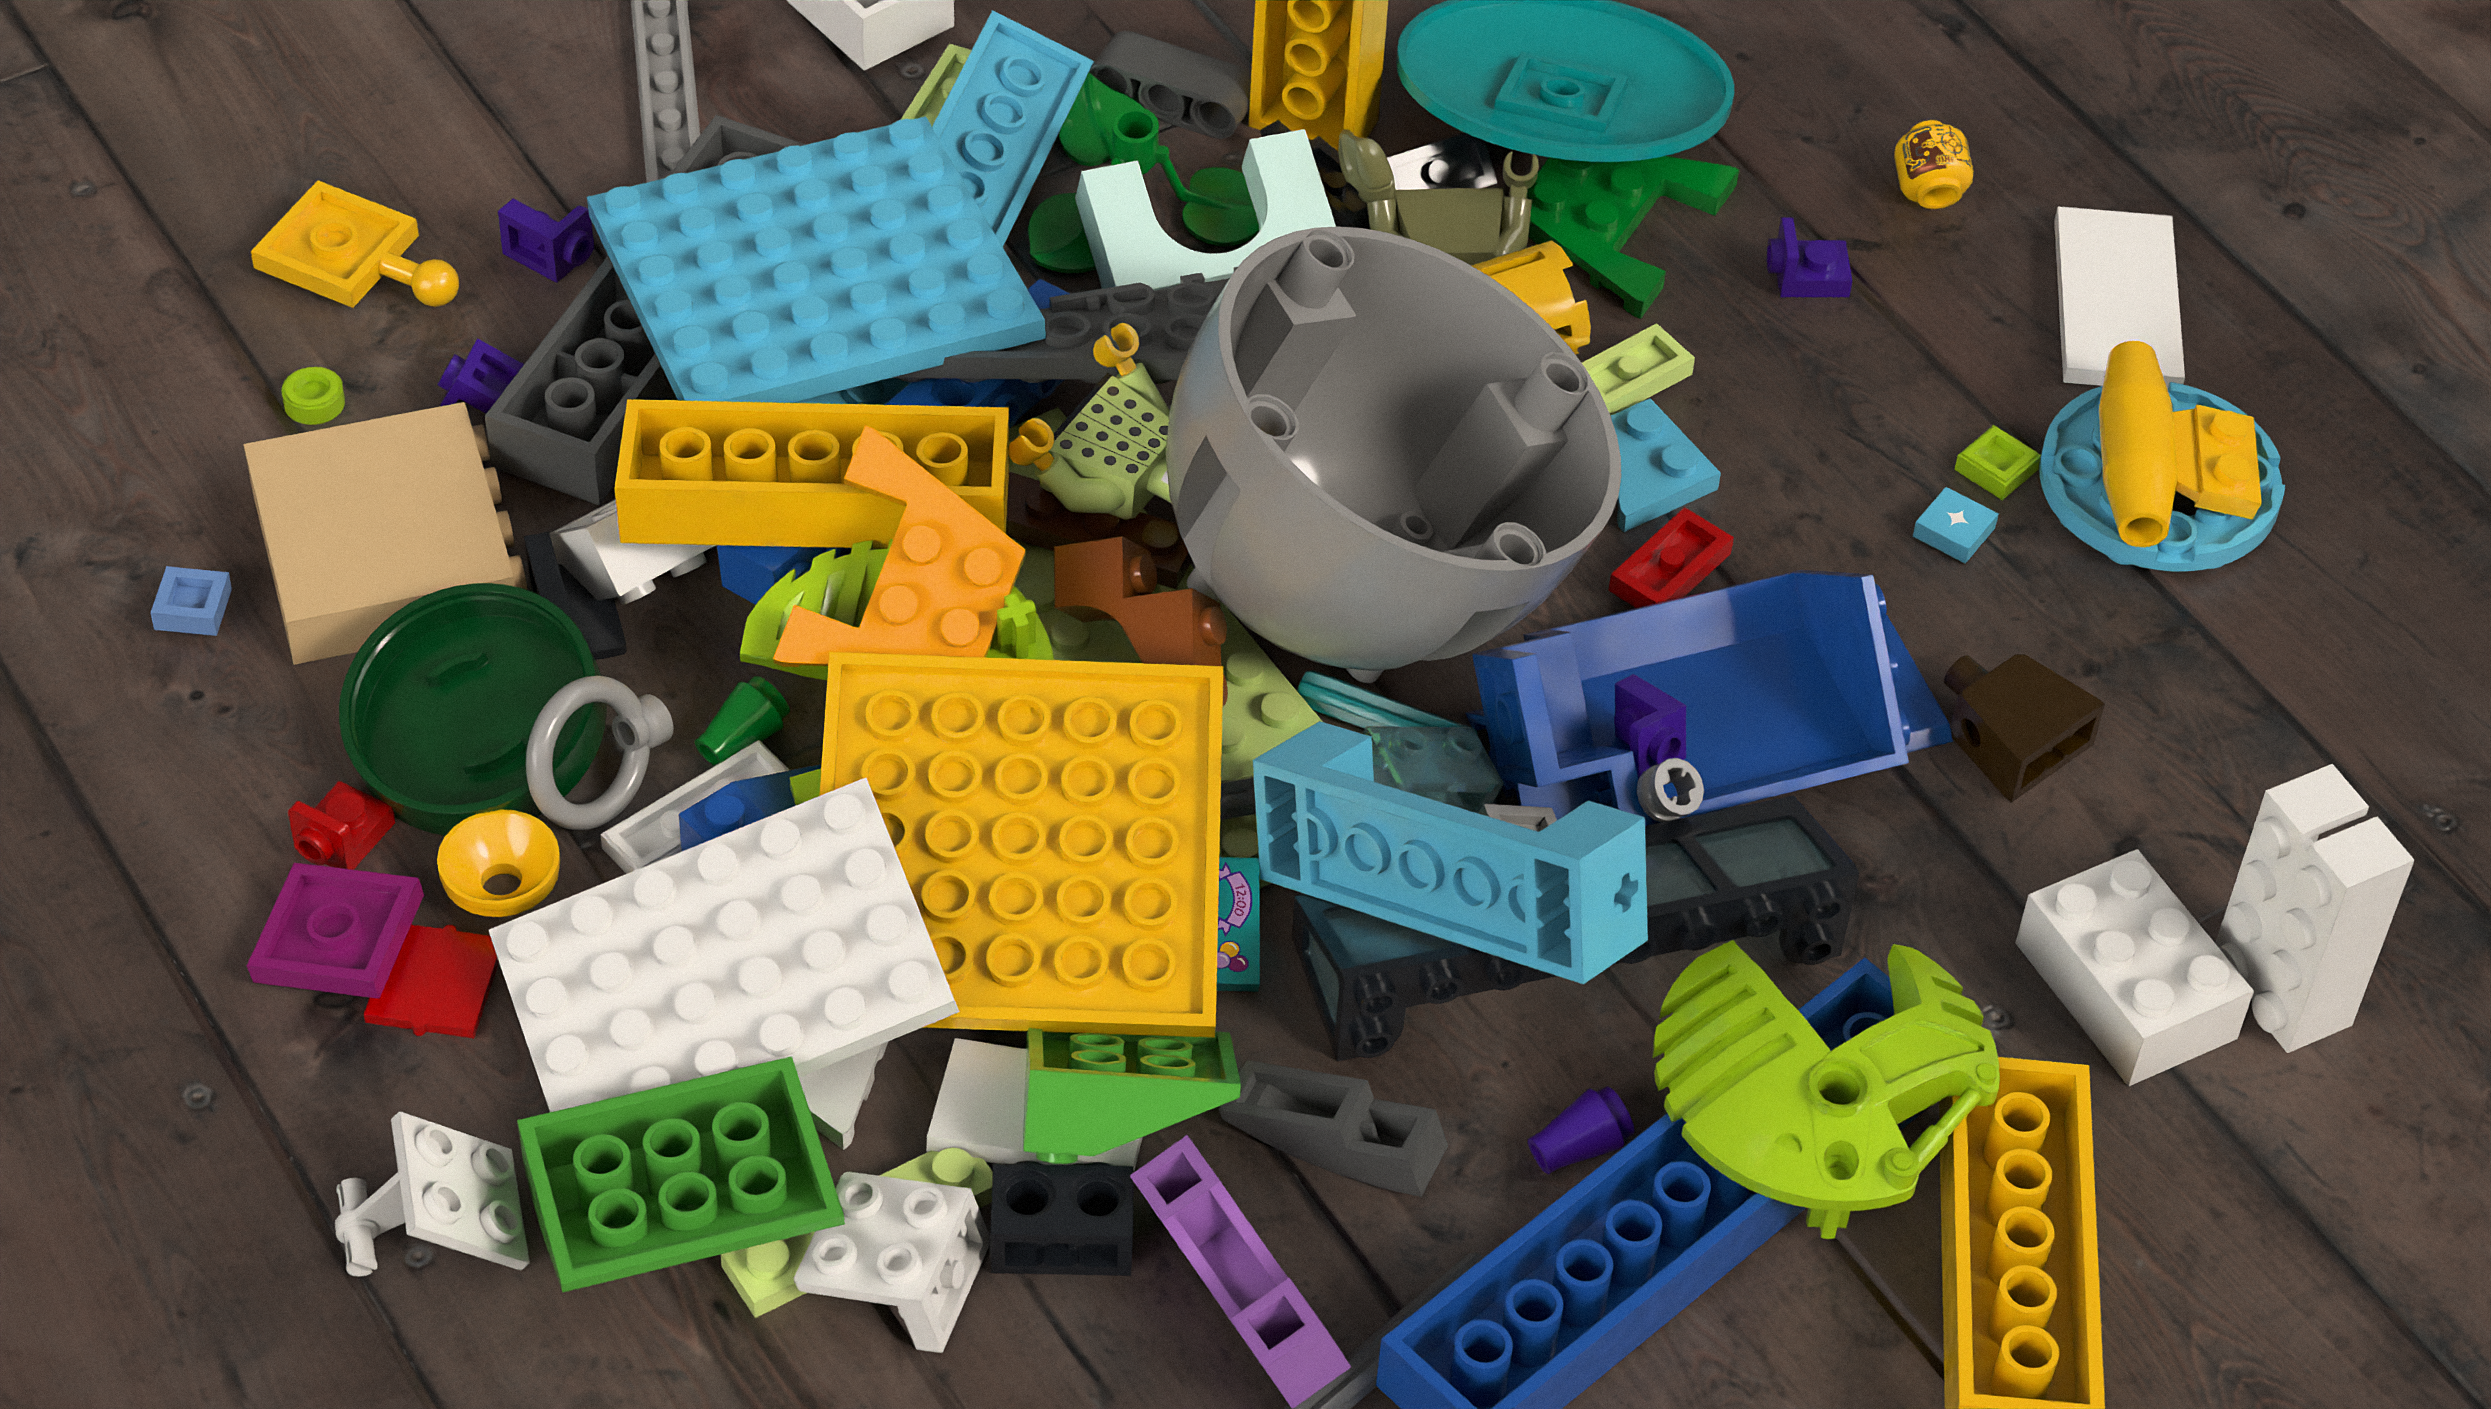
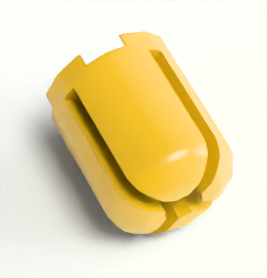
M1551 240L1471 265L1510 290L1530 306L1557 332L1574 354H1579L1577 351L1579 347L1589 345L1591 325L1587 301L1583 300L1575 303L1569 282L1563 269L1571 267L1573 264L1558 244Z

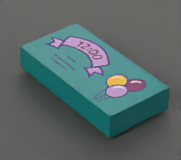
M1219 857L1216 991L1258 992L1260 986L1259 858Z

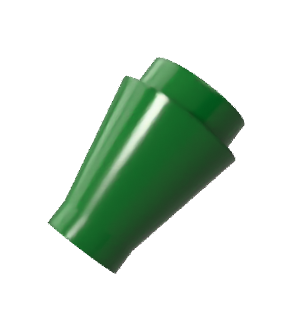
M754 676L747 683L740 681L736 684L704 733L695 740V746L710 764L716 766L758 740L762 742L782 730L784 727L782 720L790 713V708L781 693L762 677Z

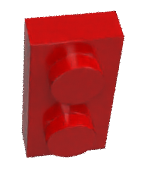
M1684 507L1611 573L1608 591L1635 608L1685 597L1731 554L1734 537Z

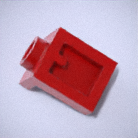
M341 781L336 783L315 808L296 801L288 810L295 850L313 864H326L335 868L354 870L395 824L392 807Z

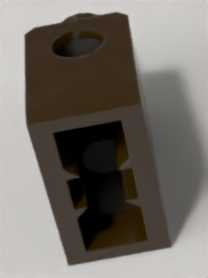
M2015 654L1990 672L1970 656L1964 655L1953 663L1944 677V684L1958 695L1950 726L1953 740L2011 803L2094 745L2105 703L2025 654Z

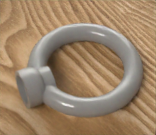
M607 676L579 678L556 692L539 713L531 730L526 751V777L529 790L542 814L556 825L570 830L597 828L620 814L634 798L643 781L649 762L650 749L663 744L672 737L673 721L667 707L660 699L653 695L645 694L637 697L625 684ZM591 702L606 703L618 714L613 719L612 730L615 739L624 748L622 762L612 784L599 798L586 804H574L567 801L561 795L554 781L552 760L555 743L563 725L574 711Z

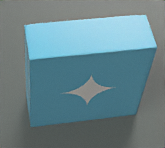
M1945 487L1916 521L1913 537L1966 564L1995 529L1999 514Z

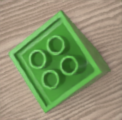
M1028 1028L1023 1152H1035L1036 1158L1044 1162L1070 1164L1078 1161V1155L1096 1156L1240 1098L1241 1082L1230 1032L1215 1031V1038L1042 1032V1029Z

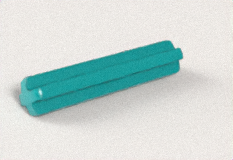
M1314 670L1307 671L1299 683L1297 692L1313 711L1459 764H1467L1476 749L1478 732L1469 726Z

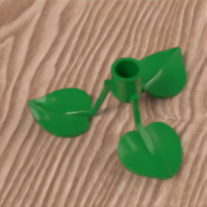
M1087 74L1059 132L1060 145L1069 158L1084 166L1100 165L1111 159V165L1138 161L1142 175L1146 174L1156 163H1160L1176 197L1183 202H1187L1182 212V221L1185 228L1195 238L1207 244L1224 247L1235 246L1247 242L1259 233L1257 215L1242 172L1223 167L1201 169L1191 177L1190 190L1186 189L1182 185L1169 158V148L1159 145V122L1157 117L1132 98L1109 88L1092 74ZM1063 193L1049 197L1033 212L1028 226L1030 259H1033L1039 266L1062 273H1083L1096 270L1075 200L1076 193Z

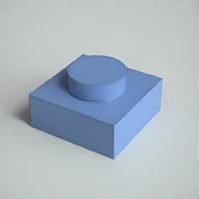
M166 566L151 610L154 630L217 636L232 591L229 572Z

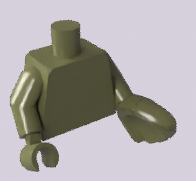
M1344 129L1341 131L1338 150L1341 170L1346 182L1352 184L1359 192L1358 196L1365 203L1367 202L1370 230L1387 232L1415 240L1439 249L1469 265L1526 248L1532 200L1526 199L1527 189L1531 188L1536 182L1539 169L1538 159L1535 154L1532 156L1531 172L1525 176H1519L1512 172L1513 152L1506 156L1503 178L1510 187L1509 197H1503V188L1396 189L1393 171L1380 145L1373 139L1359 138L1350 130Z

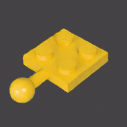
M319 180L251 250L254 269L352 308L357 305L383 275L411 286L416 298L423 304L432 307L448 304L454 299L459 289L458 275L449 263L438 259H431L418 264L400 257L419 236L416 218Z

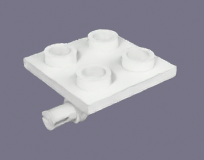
M399 1111L391 1118L398 1172L369 1198H367V1183L362 1179L349 1178L341 1181V1185H337L336 1191L339 1197L341 1215L335 1220L336 1237L345 1245L346 1270L353 1276H366L373 1273L372 1269H377L373 1239L377 1235L403 1223L406 1225L407 1235L517 1270H522L530 1263L512 1149Z

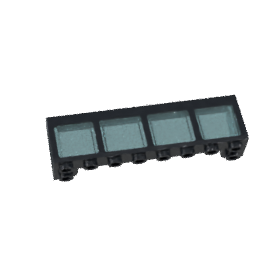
M1795 796L1645 826L1648 941L1614 964H1635L1652 956L1686 949L1692 951L1702 950L1715 943L1748 936L1764 937L1777 930H1780L1779 946L1783 955L1791 962L1816 965L1830 958L1841 956L1859 872L1855 863ZM1307 894L1294 897L1291 938L1337 1062L1357 1057L1374 1058L1388 1052L1393 1047L1394 1042L1401 1036L1407 1007L1426 1003L1443 1004L1460 996L1494 989L1500 991L1510 990L1522 983L1556 977V975Z

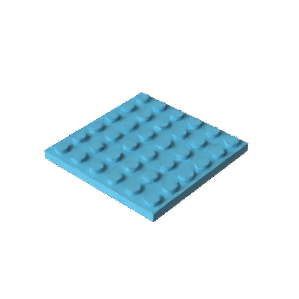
M926 116L916 119H902L891 125L862 132L843 133L836 138L803 146H789L778 152L757 157L727 161L723 165L694 172L675 173L664 179L631 187H616L608 192L587 197L589 217L679 401L793 403L943 365L945 357L972 351H999L1046 339L1043 315Z

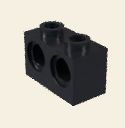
M1020 1161L1015 1164H993L991 1273L1131 1276L1133 1180L1130 1175L1134 1173V1166H1113L1104 1162H1092L1085 1165H1044L1035 1161ZM1021 1212H1034V1213H1036V1214L1023 1215V1214H1019V1213H1021ZM1092 1213H1102V1214H1106V1215H1104V1216H1092V1215H1089V1214H1092Z

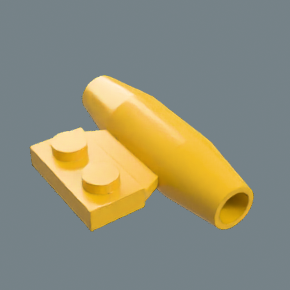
M2126 341L2116 345L2109 352L2099 403V426L2103 484L2120 538L2125 543L2134 547H2150L2162 542L2169 532L2175 491L2193 500L2194 507L2253 520L2262 504L2254 417L2197 404L2194 409L2173 412L2170 395L2154 349L2141 341Z

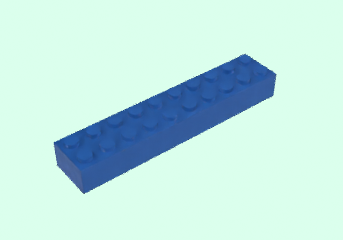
M1864 957L1798 1009V1011L1832 1051L1867 1028L1894 1015L1890 978ZM1928 1108L1897 1124L1900 1131ZM1665 1114L1381 1339L1376 1386L1401 1409H1562L1806 1208L1770 1199L1729 1179L1706 1162L1681 1136L1683 1125L1686 1124L1683 1118L1672 1122L1668 1114Z

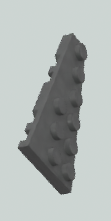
M1233 267V273L1238 267ZM1196 273L1180 276V284L1168 289L1154 291L1150 286L1140 282L1049 297L1050 308L1039 309L1045 319L1046 339L999 351H972L945 357L943 365L892 378H898L906 382H917L926 378H958L965 382H980L986 379H1020L1024 382L1039 383L1048 379H1081L1088 383H1098L1106 373L1116 377L1119 372L1116 366L1105 367L1095 360L1093 355L1094 344L1099 338L1106 335L1111 340L1113 346L1119 350L1117 343L1112 339L1111 329L1119 323H1126L1135 329L1139 337L1138 350L1131 356L1134 363H1143L1154 384L1178 380L1186 354L1196 334L1229 279L1205 282L1203 274Z

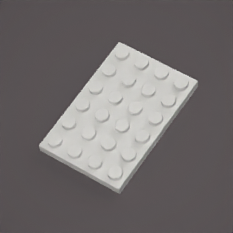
M866 777L488 930L550 1112L791 1056L798 1076L802 1077L959 1013Z

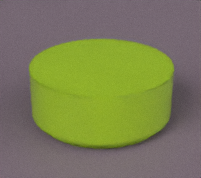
M307 367L297 370L289 375L282 385L281 391L285 412L292 420L306 425L326 423L336 418L345 406L342 380L335 372L327 368Z

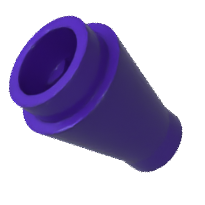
M1606 1086L1597 1092L1588 1088L1545 1128L1528 1138L1527 1141L1537 1164L1546 1174H1550L1561 1167L1622 1149L1624 1147L1623 1140L1633 1135L1635 1129L1631 1116L1620 1097L1612 1088Z

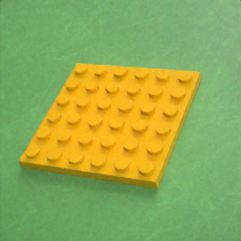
M829 652L820 796L865 777L872 789L959 1009V1013L922 1028L1028 1031V1028L1042 1029V1032L1215 1038L1223 666Z

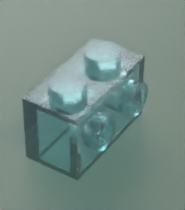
M1366 726L1362 734L1372 737L1374 782L1475 813H1479L1483 804H1492L1504 784L1473 727Z

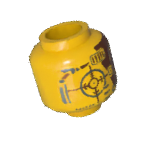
M1936 120L1923 121L1913 126L1896 144L1894 158L1900 189L1906 198L1918 202L1920 206L1928 209L1951 206L1959 201L1962 194L1972 184L1973 167L1968 142L1961 130Z

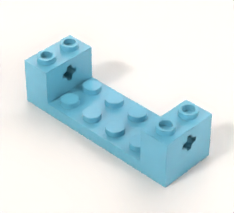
M1321 721L1253 759L1261 880L1580 984H1585L1648 941L1645 817L1587 801L1540 832L1374 782L1372 737Z

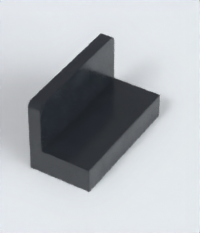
M1465 132L1453 134L1386 156L1393 171L1396 189L1483 188L1498 183L1486 142Z
M549 532L524 536L528 574L533 593L549 600L572 619L581 631L595 660L624 655L627 652L626 640L614 598L597 600L562 564L557 563Z

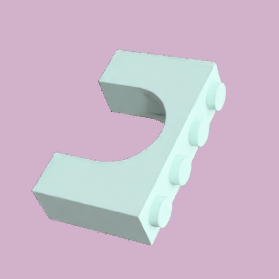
M1305 129L1249 139L1241 168L1257 215L1259 233L1243 247L1226 253L1208 254L1193 251L1175 242L1164 232L1154 215L1138 161L1081 171L1075 200L1102 289L1140 282L1150 286L1154 291L1168 289L1180 284V276L1202 273L1205 282L1229 279L1233 274V267H1238L1258 247L1277 237L1305 229L1336 227Z

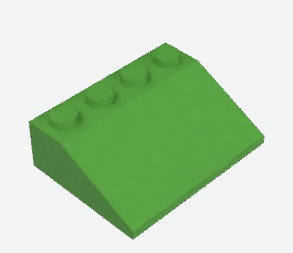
M792 1056L517 1120L528 1186L538 1223L562 1292L845 1224L843 1210Z

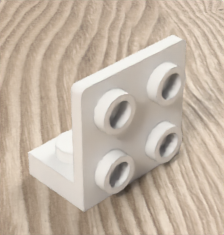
M855 1172L844 1173L836 1186V1192L843 1210L845 1224L815 1231L794 1276V1282L798 1290L806 1293L898 1306L899 1314L906 1323L916 1349L943 1353L991 1243V1238L971 1188Z

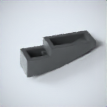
M1247 1060L1239 1073L1241 1082L1240 1098L1225 1103L1219 1108L1220 1115L1226 1122L1297 1159L1353 1180L1422 1197L1448 1147L1436 1109L1374 1099L1368 1080Z

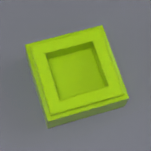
M1993 425L1958 454L1954 470L2003 501L2039 469L2041 454Z

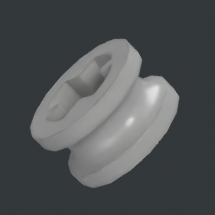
M1679 758L1667 759L1659 765L1650 767L1642 773L1638 780L1637 796L1639 803L1647 815L1659 822L1676 820L1682 816L1689 815L1697 810L1703 801L1704 787L1702 778L1695 767L1688 761ZM1672 782L1676 788L1677 796L1668 798L1664 792L1663 785Z

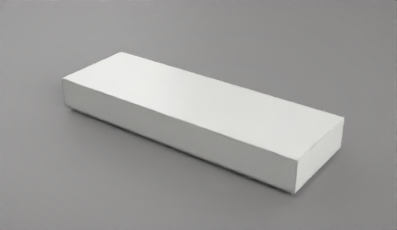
M758 740L600 834L602 849L626 874L680 853L682 850L679 813L731 782L789 771V769Z

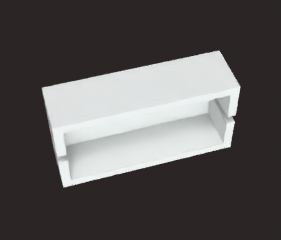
M2333 764L2265 791L2215 943L2254 990L2252 995V1011L2256 1021L2263 1030L2275 1037L2287 1053L2353 1025L2414 863L2412 856L2378 817L2317 841L2319 834L2365 816L2369 808Z

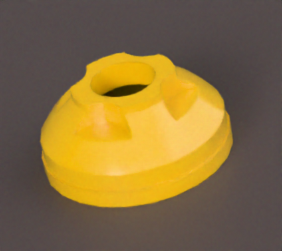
M497 810L475 814L455 825L444 837L439 847L437 865L443 888L455 904L470 913L486 917H505L529 910L548 896L558 880L560 852L557 839L552 830L541 820L516 810ZM499 874H510L521 880L517 890L507 895H494L483 889L488 879Z

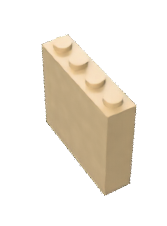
M465 402L243 444L251 488L294 665L358 652L367 638L392 614L407 604L441 589L472 583H494L527 590L520 555L509 557L507 553V548L514 547V537L507 510L496 512L494 507L495 504L502 503L495 467L483 468L482 461L490 460L484 427L482 424L471 426Z

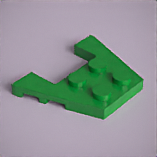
M1669 156L1623 162H1589L1549 157L1539 170L1534 185L1527 189L1526 199L1532 200L1528 238L1536 244H1542L1551 240L1558 244L1571 261L1590 274L1589 283L1596 289L1602 286L1613 291L1624 300L1623 309L1632 316L1641 319L1663 289L1666 271L1619 251L1660 196H1666L1715 216L1737 186L1739 169L1728 165Z

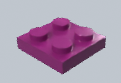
M293 863L247 963L253 983L379 999L424 896L419 878Z

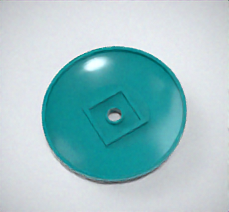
M1447 0L1426 9L1413 18L1402 31L1398 41L1396 67L1399 78L1408 93L1432 115L1481 140L1505 148L1550 158L1589 162H1623L1675 154L1690 149L1715 135L1729 118L1734 99V82L1731 72L1726 63L1708 44L1681 26L1658 15L1611 0Z

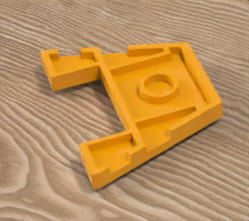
M865 425L845 474L844 482L846 485L905 506L902 519L860 626L856 628L794 605L774 654V663L783 667H799V665L828 666L829 652L986 658L997 630V610L1004 608V597L1012 592L1024 561L1026 550L877 430Z

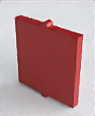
M411 924L380 998H369L364 1012L365 1023L411 1029L416 1036L432 1032L474 1039L499 964L491 936L457 931L454 925H446L443 929Z

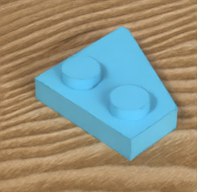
M1651 398L1611 415L1621 455V482L1617 499L1618 527L1623 532L1718 490L1721 472Z

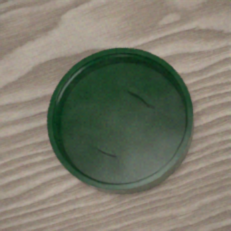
M472 583L453 586L425 595L396 611L381 623L361 646L348 669L341 690L339 703L341 737L352 764L372 796L392 807L394 816L412 827L425 832L446 836L455 825L478 813L516 810L538 817L542 812L538 809L532 798L526 777V751L533 725L545 704L561 688L579 678L601 676V673L579 628L564 611L549 600L528 590L504 584ZM591 702L578 708L567 719L557 737L553 752L552 769L556 787L563 797L578 784L597 754L606 725V703Z

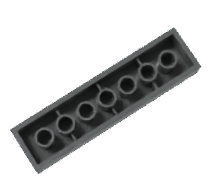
M715 115L670 175L694 172L723 165L730 160L748 159L778 152L785 147L803 146L806 144ZM609 256L602 262L485 415L491 467L599 506L615 485L627 399L677 400Z

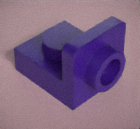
M514 198L498 210L502 253L556 283L576 266L584 264L594 250L592 221L589 217L588 209L581 205H578L560 222L553 220L545 212L536 211Z
M1781 217L1778 237L1769 238L1766 253L1768 273H1777L1780 297H1850L1853 280L1846 240H1797L1793 217Z
M477 338L466 358L463 359L454 354L443 372L437 386L447 392L439 407L456 404L458 399L487 414L524 364Z
M1635 674L1616 682L1615 737L1630 745L1638 780L1645 770L1654 765H1659L1667 759H1686V705Z

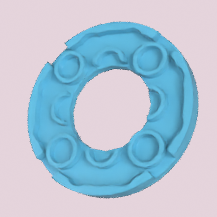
M2169 382L2168 392L2173 412L2194 409L2197 404L2247 415L2236 406L2211 393L2184 384ZM2103 386L2087 391L2070 401L2060 410L2050 424L2044 440L2039 464L2040 481L2046 500L2063 526L2068 528L2083 542L2106 554L2112 561L2118 564H2132L2163 571H2196L2219 568L2254 550L2267 537L2276 522L2285 491V485L2282 484L2278 467L2281 458L2269 436L2255 421L2262 504L2253 520L2201 508L2196 510V513L2192 516L2172 511L2167 537L2162 542L2150 547H2134L2125 543L2120 538L2103 484L2099 426V403Z

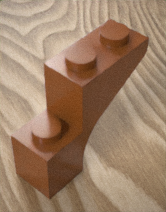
M1123 536L1054 546V594L1056 609L1084 623L1102 620L1118 621L1142 663L1221 666V644L1226 640L1227 624L1224 613L1220 608V603L1193 588L1152 594L1157 585V571L1150 551ZM1223 674V706H1224V705L1226 704V702H1227L1228 687H1227L1226 678H1225V676H1224V674Z

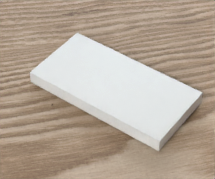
M2058 207L2054 225L2063 382L2103 386L2109 352L2120 343L2141 341L2154 349L2167 389L2169 382L2183 384L2185 370L2172 216Z

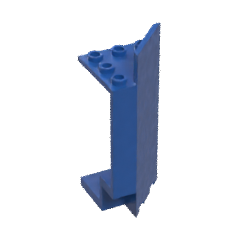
M1797 570L1524 634V642L1472 654L1483 709L1466 712L1465 714L1472 728L1476 731L1486 729L1488 732L1491 751L1488 752V761L1506 798L1517 795L1519 806L1550 807L1553 809L1557 820L1585 802L1591 801L1645 817V826L1661 823L1653 820L1641 807L1637 796L1638 777L1633 752L1630 751V745L1615 737V683L1632 674L1642 678L1686 705V759L1684 760L1688 761L1698 771L1702 778L1704 794L1699 808L1679 819L1909 763L1907 755L1909 752L1953 742L1947 718L1888 615H1886V601L1881 588L1874 582L1873 574ZM1672 782L1663 785L1664 792L1668 798L1677 796L1676 788Z

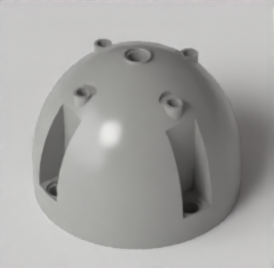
M1318 227L1291 232L1258 247L1238 266L1205 317L1186 354L1169 412L1166 446L1169 496L1179 533L1195 565L1194 570L1187 579L1188 589L1193 588L1215 601L1219 600L1246 627L1280 649L1316 663L1347 668L1352 677L1363 683L1375 682L1384 670L1400 668L1419 660L1446 659L1469 652L1510 630L1540 606L1573 570L1605 527L1613 513L1619 496L1621 455L1610 413L1588 371L1565 341L1530 306L1488 275L1439 249L1387 232L1352 227Z

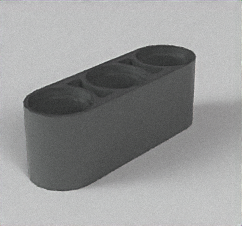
M1131 31L1117 32L1110 39L1088 72L1109 88L1138 102L1143 108L1151 111L1158 120L1212 138L1223 139L1230 137L1250 107L1251 74L1247 70L1235 64Z

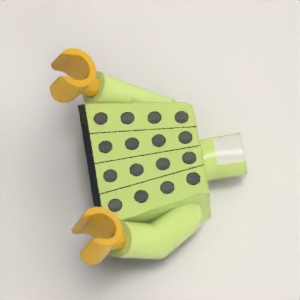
M1119 323L1111 329L1112 339L1117 343L1119 350L1113 346L1111 340L1106 335L1099 338L1093 347L1095 360L1105 367L1116 366L1119 374L1114 377L1106 373L1054 433L1051 427L1043 420L1038 418L1028 420L1019 427L1020 436L1009 444L1008 452L1011 460L1018 465L1027 466L1034 463L1037 466L1035 475L1040 479L1039 487L1052 492L1069 511L1107 513L1127 520L1135 518L1154 495L1171 503L1166 462L1170 410L1143 363L1135 364L1131 357L1139 347V337L1135 329L1129 324Z

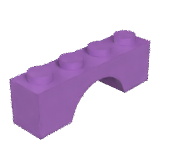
M1188 1135L1130 1175L1292 1409L1351 1368L1325 1326L1292 1280L1279 1266Z

